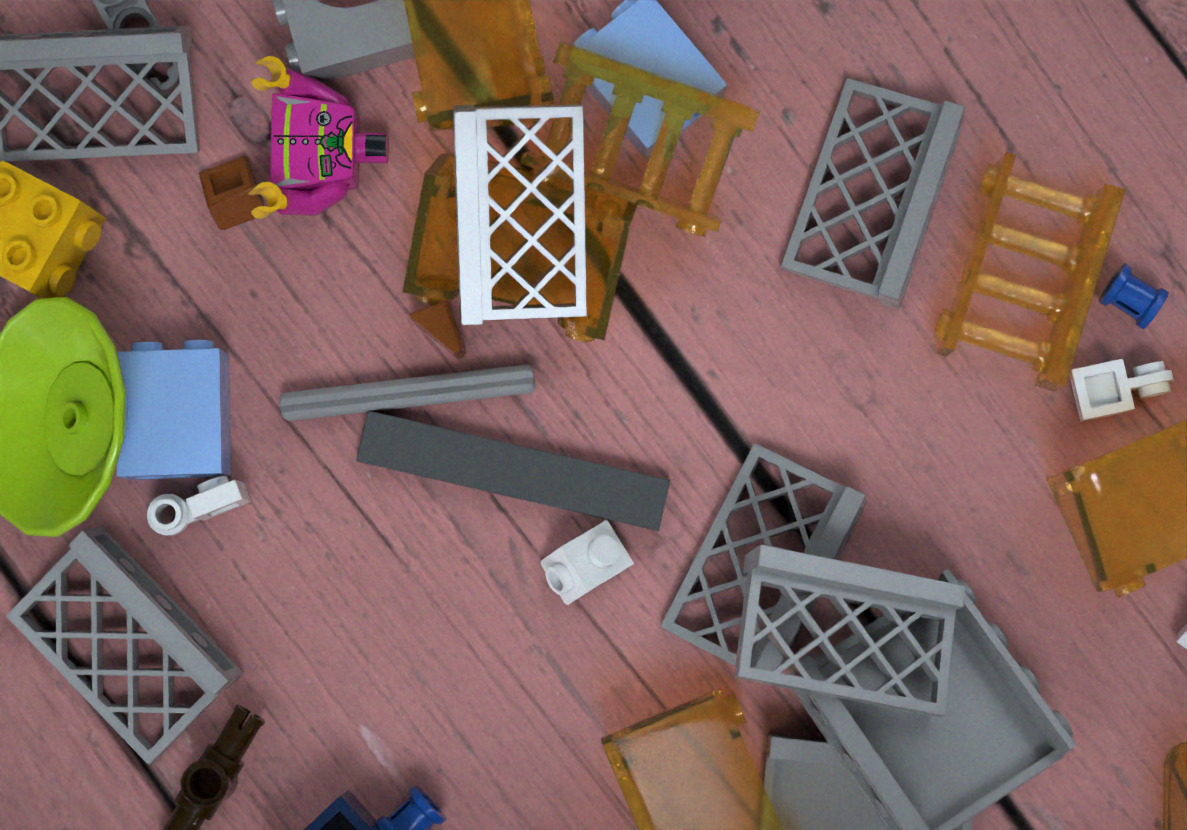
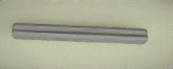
M525 364L284 392L280 396V410L283 419L295 421L532 393L535 389L534 372L530 365Z

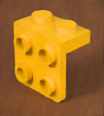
M0 161V276L39 298L62 297L72 289L76 280V271L87 252L92 250L98 243L102 232L101 227L107 218L77 198L5 161Z

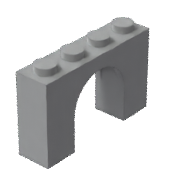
M272 0L280 26L288 24L293 42L285 44L291 69L296 72H302L303 75L315 78L322 83L426 55L410 0H377L347 8L329 6L318 0Z

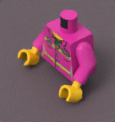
M267 56L255 61L257 65H262L269 69L271 80L269 82L260 77L251 80L253 87L258 91H266L278 87L280 92L272 93L270 182H262L248 192L249 195H262L268 203V207L258 206L251 211L255 218L264 219L276 210L281 215L316 216L345 199L348 190L359 187L360 163H388V133H360V117L356 109L350 106L346 97L315 78L291 69L286 70L283 62L275 56Z

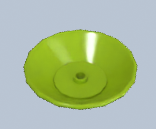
M69 297L34 300L11 317L0 333V515L27 536L59 537L89 518L111 485L127 432V397L116 346L97 315Z

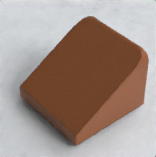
M247 156L199 172L207 207L220 230H226L256 219L251 211L258 206H265L261 195L248 194L250 190L257 186V182Z
M442 302L409 314L411 320L455 358L465 357L466 351L448 304Z

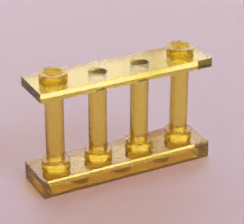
M560 42L553 63L565 67L563 77L567 78L559 105L581 104L587 85L592 86L595 78L615 84L612 94L616 95L592 170L591 172L584 170V186L678 219L676 227L686 232L703 237L706 236L708 229L718 232L723 218L708 212L735 137L740 138L743 129L750 132L754 131L761 110L578 46ZM644 95L664 101L661 111L666 113L639 189L610 178L636 102L642 103ZM693 112L713 118L710 128L715 131L689 206L659 195L685 119L691 121ZM571 117L554 118L546 145L555 154L569 141ZM528 151L523 153L520 164L532 167L530 176L534 178L551 158L545 152L541 155ZM557 165L542 181L559 185L561 178L572 181V178Z
M1006 152L996 163V166L992 164L987 165L982 177L979 193L986 195L951 309H942L936 323L933 338L941 340L937 354L947 357L955 351L959 340L1032 364V370L1038 371L1035 386L1054 392L1066 385L1125 189L1106 183L1093 196L1086 195L1084 199L1010 176L1016 155ZM1003 195L1076 218L1077 224L1083 226L1078 245L1072 243L1070 247H1066L995 224ZM988 243L1062 267V273L1068 274L1063 293L1056 292L1053 296L981 273L980 269ZM973 292L1047 315V321L1053 323L1048 342L1042 340L1039 344L964 321Z

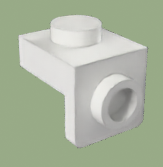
M608 520L564 544L541 560V566L545 571L546 580L550 588L560 595L566 605L579 599L634 564Z

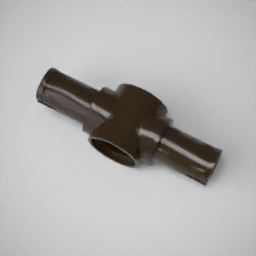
M236 704L234 712L214 744L208 743L199 760L190 764L184 771L181 779V790L175 798L178 805L163 830H199L205 819L211 820L222 801L229 799L235 792L238 784V774L244 766L241 759L261 726L264 725L265 720L257 714H254V716L250 715L243 727L251 711ZM207 767L214 769L221 778L220 791L214 796L204 793L199 786L198 777L200 772Z

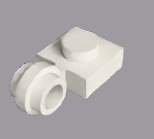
M1123 359L1070 370L1068 373L1080 422L1133 411L1135 406L1131 390H1138L1140 399L1171 392L1169 382L1174 381L1172 370H1166L1164 361L1153 362L1133 368L1135 377L1127 378Z
M223 475L199 484L197 486L199 494L187 498L186 501L173 494H163L156 497L148 507L147 520L155 532L161 535L173 536L185 530L188 524L198 520L205 521L252 501L244 482L238 480L229 482L227 475ZM173 506L176 511V517L170 524H165L162 519V512L166 507Z

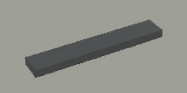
M368 411L356 460L364 464L654 531H659L670 480L372 411Z

